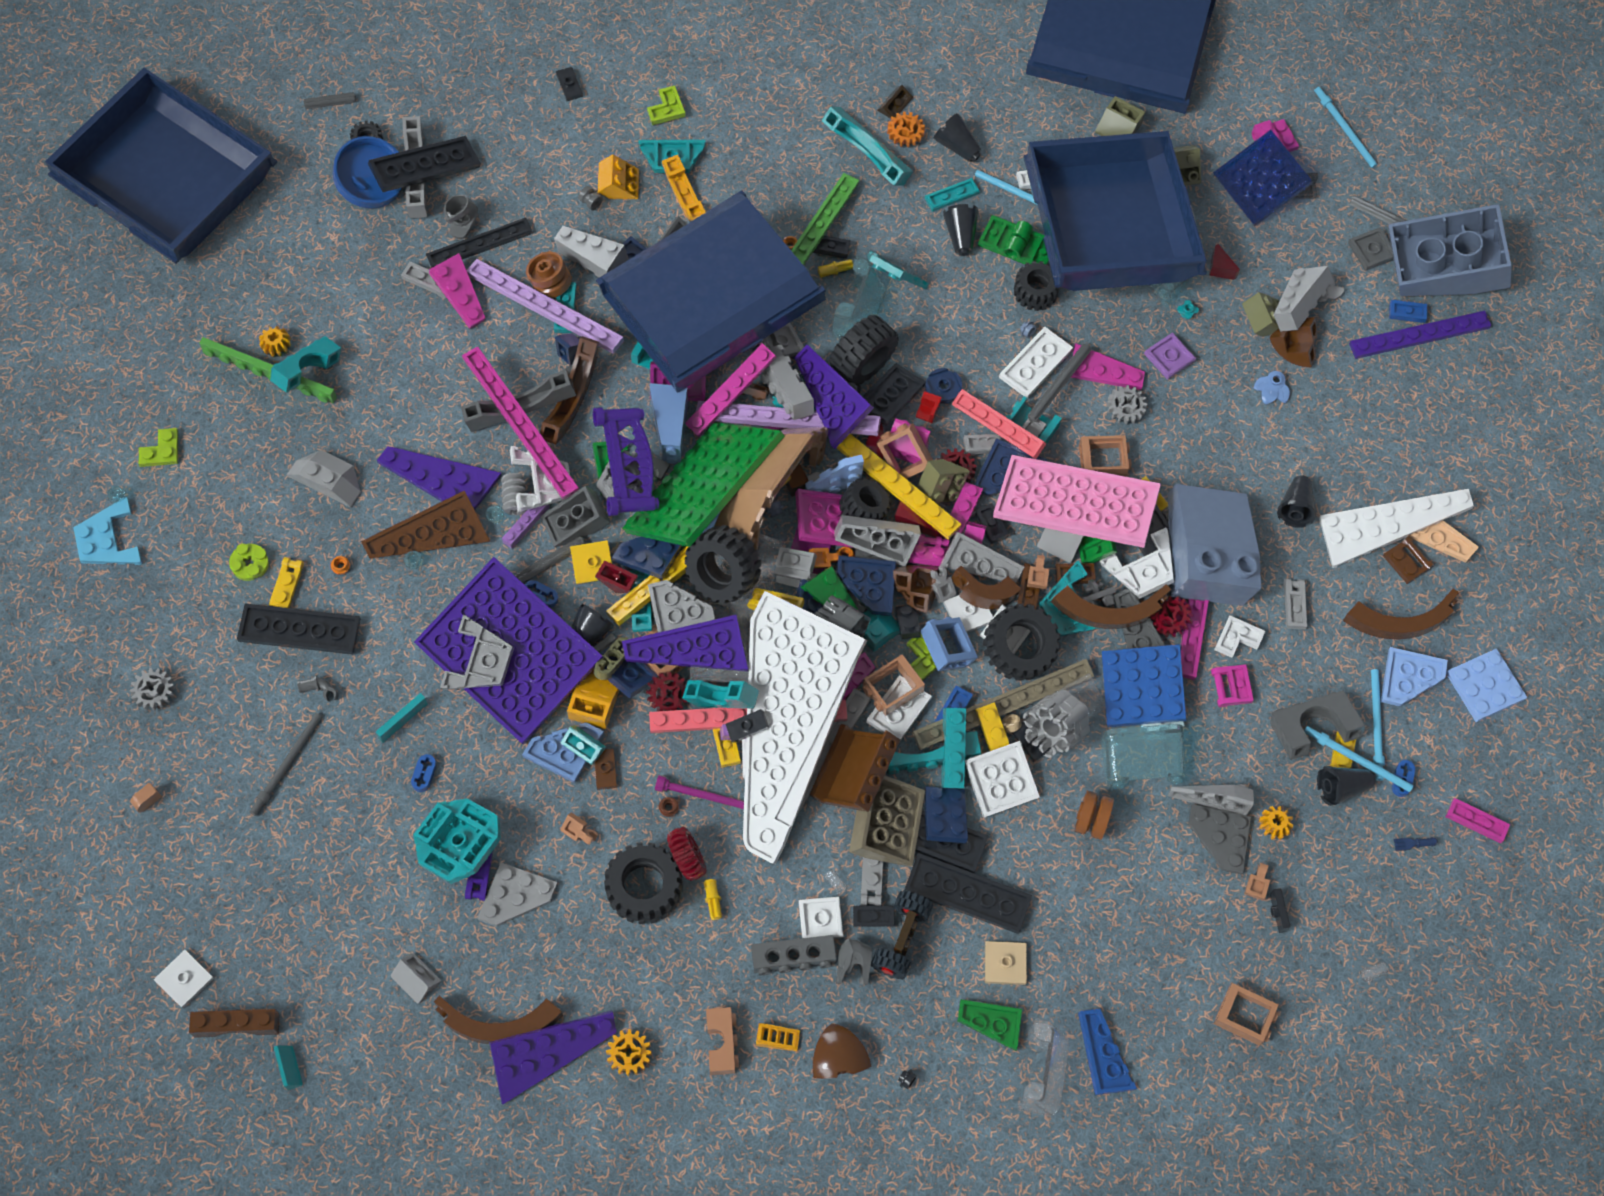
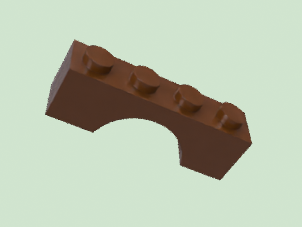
M276 1009L190 1012L189 1033L194 1038L216 1037L226 1033L279 1035L280 1014Z

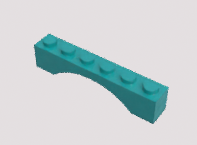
M830 106L821 121L833 132L842 136L866 154L894 186H904L913 171L844 109Z
M977 731L966 732L965 760L981 755ZM944 746L923 754L895 752L886 772L892 775L899 773L900 770L913 772L921 767H926L927 769L937 768L938 765L943 764Z

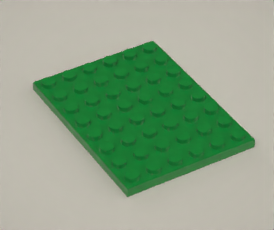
M718 422L713 423L708 427V431L697 440L695 446L686 452L681 462L674 466V470L662 480L660 486L652 491V496L658 498L659 508L654 511L636 512L627 520L622 529L627 534L690 547L785 437L784 434L779 430Z

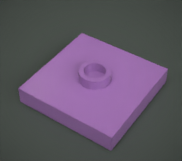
M1173 332L1144 352V355L1167 380L1196 360L1195 356Z

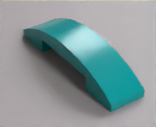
M634 569L630 570L631 573L638 576L631 590L648 578L649 575ZM651 601L638 612L632 614V632L652 631Z

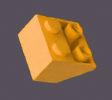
M613 154L599 162L598 193L609 199H638L639 169Z

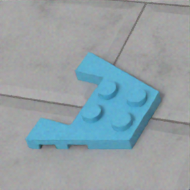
M127 497L73 527L81 563L142 564L138 547L118 551L112 520L132 515Z

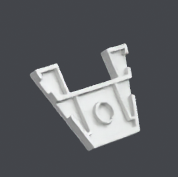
M511 446V464L531 465L535 494L517 493L516 503L518 512L563 501L528 450L524 452L518 450V447ZM560 461L570 475L568 463Z
M1167 528L1151 534V538L1158 550L1123 567L1116 554L1100 560V564L1139 599L1161 589L1165 584L1170 585L1174 583Z

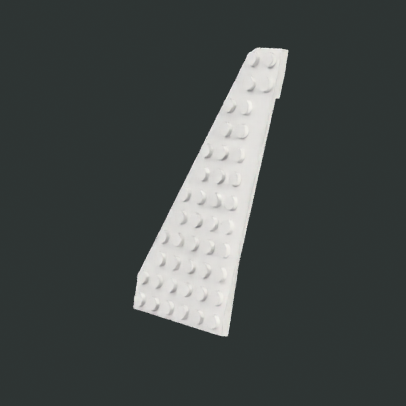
M764 591L750 619L748 684L758 689L759 694L754 709H747V715L762 709L769 729L746 738L743 841L750 852L772 864H776L785 847L853 670L867 640Z

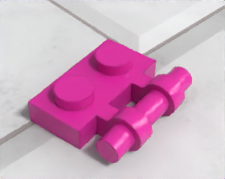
M921 534L917 541L918 545H915L909 558V563L940 566L948 548H941V546L948 547L949 540L942 539L940 536H936V538L925 537L924 534ZM924 544L935 545V547L924 546Z

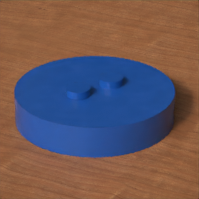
M370 136L354 138L345 143L336 154L332 172L334 184L339 193L350 203L363 208H380L394 201L402 188L382 192L368 166V161L398 153L396 148L382 139Z

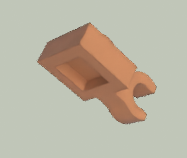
M1037 555L1035 567L1030 566L1027 587L1047 588L1049 569L1044 568L1045 556Z
M572 812L567 815L560 829L561 832L574 841L581 838L589 845L598 836L596 831L586 829L587 823Z
M1260 863L1256 875H1249L1244 892L1245 895L1262 901L1265 900L1270 880L1265 879L1268 865Z

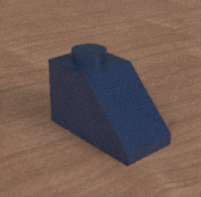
M573 333L557 335L555 337L557 354L569 366L572 365L575 359L580 337H576Z

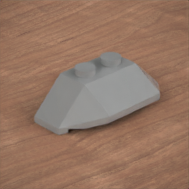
M323 450L296 460L287 473L288 477L350 508L361 494L354 466Z

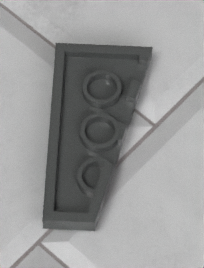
M1129 589L1114 595L1116 609L1140 604L1136 595ZM1150 619L1134 626L1122 628L1127 649L1165 646Z

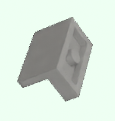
M414 953L400 959L391 974V978L416 1003L422 1002L427 992L436 988L441 982Z

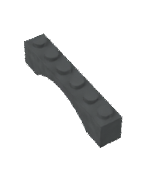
M563 370L549 375L536 387L514 396L524 412L528 413L576 396L567 370ZM475 401L461 406L464 421L471 432L506 421L493 401Z

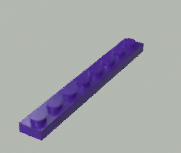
M1480 311L1352 340L1349 345L1355 359L1490 329L1491 323L1486 312Z

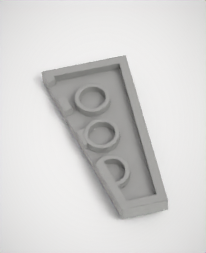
M959 532L956 533L940 564L942 567L955 570L962 566L968 573L997 580H1003L1009 576L1015 583L1024 569V566Z

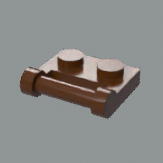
M1410 536L1383 555L1406 584H1409L1434 566L1431 560L1428 561L1414 545V540ZM1405 547H1407L1410 550V552L1416 557V559L1422 564V567L1419 568L1417 564L1411 559V557L1405 552Z

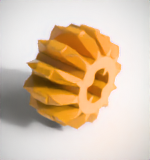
M278 325L274 329L269 326V330H263V335L259 336L260 348L266 355L270 353L274 357L277 353L281 357V352L287 353V348L291 347L290 335L286 329H280Z
M1270 806L1268 810L1262 812L1263 816L1259 818V822L1262 823L1259 829H1266L1264 836L1270 833L1271 840H1274L1276 836L1279 840L1283 839L1284 835L1288 836L1293 828V824L1290 823L1293 817L1287 816L1288 810L1282 812L1281 806H1278L1277 809ZM1273 820H1276L1275 822L1278 821V822H1279V825H1277V823L1274 824V823H1273Z

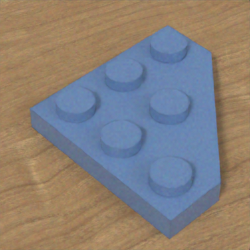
M582 723L577 726L598 741L604 735V731L588 723ZM565 728L546 736L532 738L522 756L575 783L587 761L561 744L568 729Z

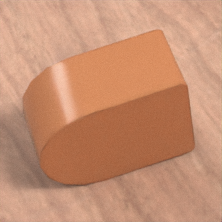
M148 783L132 796L130 803L138 812H144L162 798V795L151 783Z

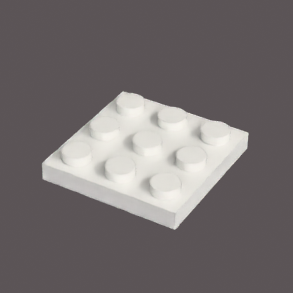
M1020 741L965 760V767L983 817L1040 797Z

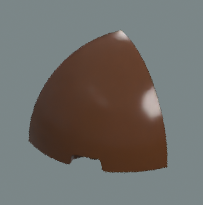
M1315 317L1306 318L1298 330L1280 332V329H1277L1270 336L1274 349L1285 360L1298 366L1312 367L1316 355L1314 340L1317 339Z
M909 565L893 570L896 589L899 593L901 592L908 605L916 610L928 613L935 598L932 585L936 583V580L931 577V571H937L939 575V566Z
M831 1023L823 1031L814 1052L813 1078H837L839 1074H856L872 1067L865 1047L850 1030L841 1025Z

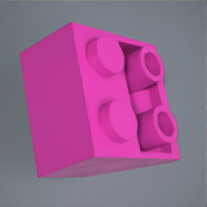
M895 419L891 433L897 431L896 428L904 423L909 425L910 423L906 420ZM915 426L928 449L931 431L922 426ZM908 434L887 444L896 458L912 464L921 460Z

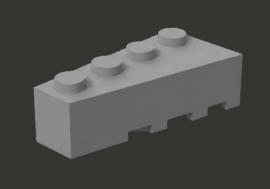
M562 226L554 238L560 254L575 263L578 262L584 269H589L599 278L629 259L624 244L566 226Z
M1328 266L1299 268L1293 271L1274 312L1280 332L1298 330L1309 316L1308 312L1317 306V300L1320 297H1324L1327 293V287H1332L1334 280Z
M782 344L768 348L776 358L761 374L763 383L768 385L771 394L776 396L778 403L783 405L786 414H789L793 420L814 414L813 397L804 382H801L797 370L792 369L789 356H784Z
M841 515L834 531L836 541L888 561H896V564L906 566L921 535L919 525Z

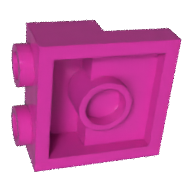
M1284 119L1273 123L1268 120L1253 127L1252 138L1254 141H1257L1261 154L1265 155L1266 159L1295 151L1299 148Z

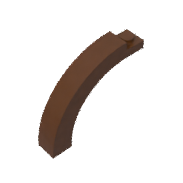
M584 336L580 337L569 375L573 382L576 396L557 402L553 411L542 422L540 434L545 441L556 445L571 426L584 400L598 358L596 357L599 346L598 341Z
M1165 584L1155 594L1140 604L1116 609L1094 605L1082 599L1069 586H1066L1053 597L1051 603L1066 616L1084 625L1102 629H1119L1137 625L1157 614L1162 608L1161 604L1169 598L1168 593L1171 589Z
M1453 588L1432 610L1413 617L1387 616L1368 608L1358 601L1347 613L1343 621L1363 633L1378 638L1400 640L1419 637L1435 630L1454 612L1452 607L1457 603L1455 598L1459 592Z
M440 995L434 1001L437 1006L436 1012L443 1018L447 1016L443 1021L445 1026L466 1039L482 1044H489L491 1041L550 1027L563 1017L562 1011L547 998L529 1014L504 1023H484L468 1018L454 1009Z

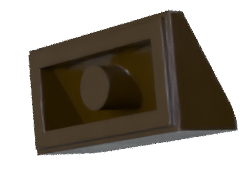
M900 85L889 95L877 111L890 119L892 116L896 118V113H900L913 96L903 85Z

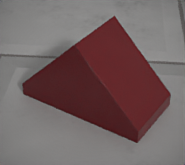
M1219 244L1215 245L1209 275L1231 280L1237 279L1240 269Z
M604 560L595 578L615 593H629L638 576Z

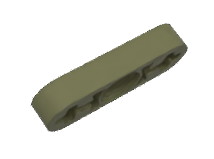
M618 638L604 653V658L595 665L594 675L600 680L609 679L625 661L622 641L628 640V638ZM614 656L617 657L618 660L612 661L608 657Z

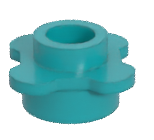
M1185 300L1182 306H1178L1177 311L1185 319H1191L1194 314L1199 312V308L1194 306L1190 300Z

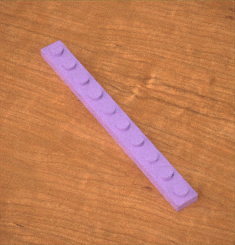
M478 259L466 270L469 277L581 337L584 336L598 341L599 347L613 354L624 342L623 336Z
M698 401L696 411H697L706 401ZM731 404L714 421L782 428L824 427L817 411H814L812 415L793 420L789 414H786L784 408ZM867 415L851 434L878 436L881 422L880 416Z

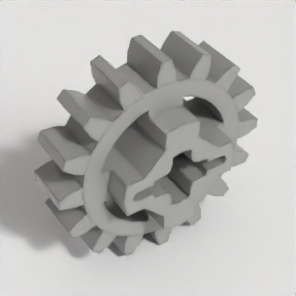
M1129 385L1126 386V389L1119 386L1118 391L1114 389L1112 394H1109L1106 404L1109 407L1107 412L1113 413L1111 418L1117 417L1118 423L1124 420L1126 425L1128 421L1134 424L1136 419L1140 421L1141 417L1145 415V409L1147 408V403H1145L1146 397H1141L1142 391L1137 393L1136 387L1130 390Z
M149 668V673L141 671V677L135 676L137 681L131 682L134 688L130 689V693L133 695L131 698L139 708L143 706L147 711L151 707L155 711L156 706L159 705L160 708H163L162 703H170L168 697H174L171 690H174L175 686L172 684L173 680L167 672L162 673L159 668L154 672L152 668Z

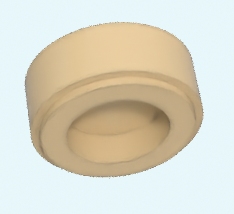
M1015 714L1007 715L1001 721L1005 732L1008 733L1017 731L1022 725L1020 717Z

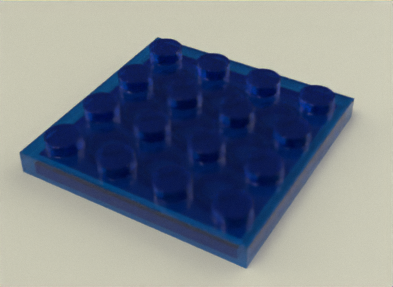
M1269 130L1213 172L1214 176L1254 227L1313 184L1310 177L1272 130Z

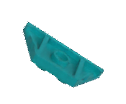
M638 140V145L654 173H665L662 161L675 155L679 156L685 168V173H690L706 146V140Z

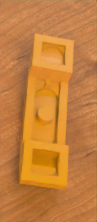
M675 155L663 160L662 165L671 188L686 217L691 222L705 213L701 201H698L679 156Z

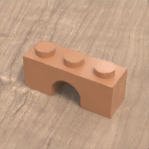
M731 1007L706 1009L707 1033L719 1034L724 1039V1044L720 1049L709 1050L710 1075L735 1074V1068H739L738 1055H734V1047H738L737 1034H733L732 1026H736V1013H731Z

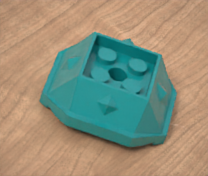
M468 798L451 802H437L413 834L419 865L450 884L469 878L477 873L499 843L500 818Z

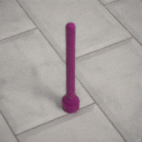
M658 775L655 791L671 790L744 809V801L672 783L669 779H666L667 777Z

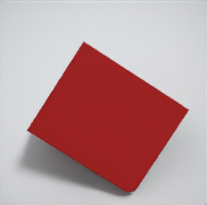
M924 391L916 418L933 423L942 397Z

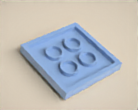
M1497 649L1446 672V675L1475 722L1527 699V696Z

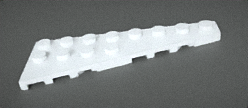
M1469 489L1320 515L1319 520L1332 568H1336L1338 565L1347 561H1353L1354 558L1361 555L1369 554L1377 548L1385 547L1406 538L1414 532H1420L1430 525H1436L1444 519L1472 509L1474 505Z

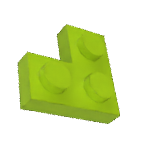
M675 85L658 90L662 104L647 107V113L652 125L685 117V111Z
M158 429V446L139 447V466L178 464V429Z
M921 634L919 638L910 639L907 642V646L918 656L910 665L923 681L937 668Z

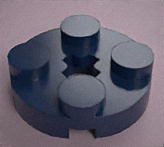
M946 368L932 371L925 384L926 392L942 397V404L953 402L962 389L960 376L956 372L948 371ZM941 383H943L944 385H948L947 388H940Z

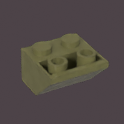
M1115 96L1106 108L1095 133L1101 136L1135 134L1142 125L1145 111Z
M1194 145L1174 148L1184 185L1200 184V148Z
M1260 292L1243 302L1242 306L1254 333L1265 337L1272 335L1279 329L1274 312L1280 301L1277 298L1275 299Z
M944 459L930 460L926 464L917 488L935 503L957 501L970 471Z

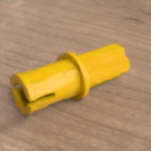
M851 259L837 263L833 261L831 264L818 266L817 270L820 278L833 274L838 275V272L853 269L854 265Z
M708 879L704 882L706 891L705 902L708 903L710 918L712 920H719L722 918L719 902L721 896L718 894L716 879Z

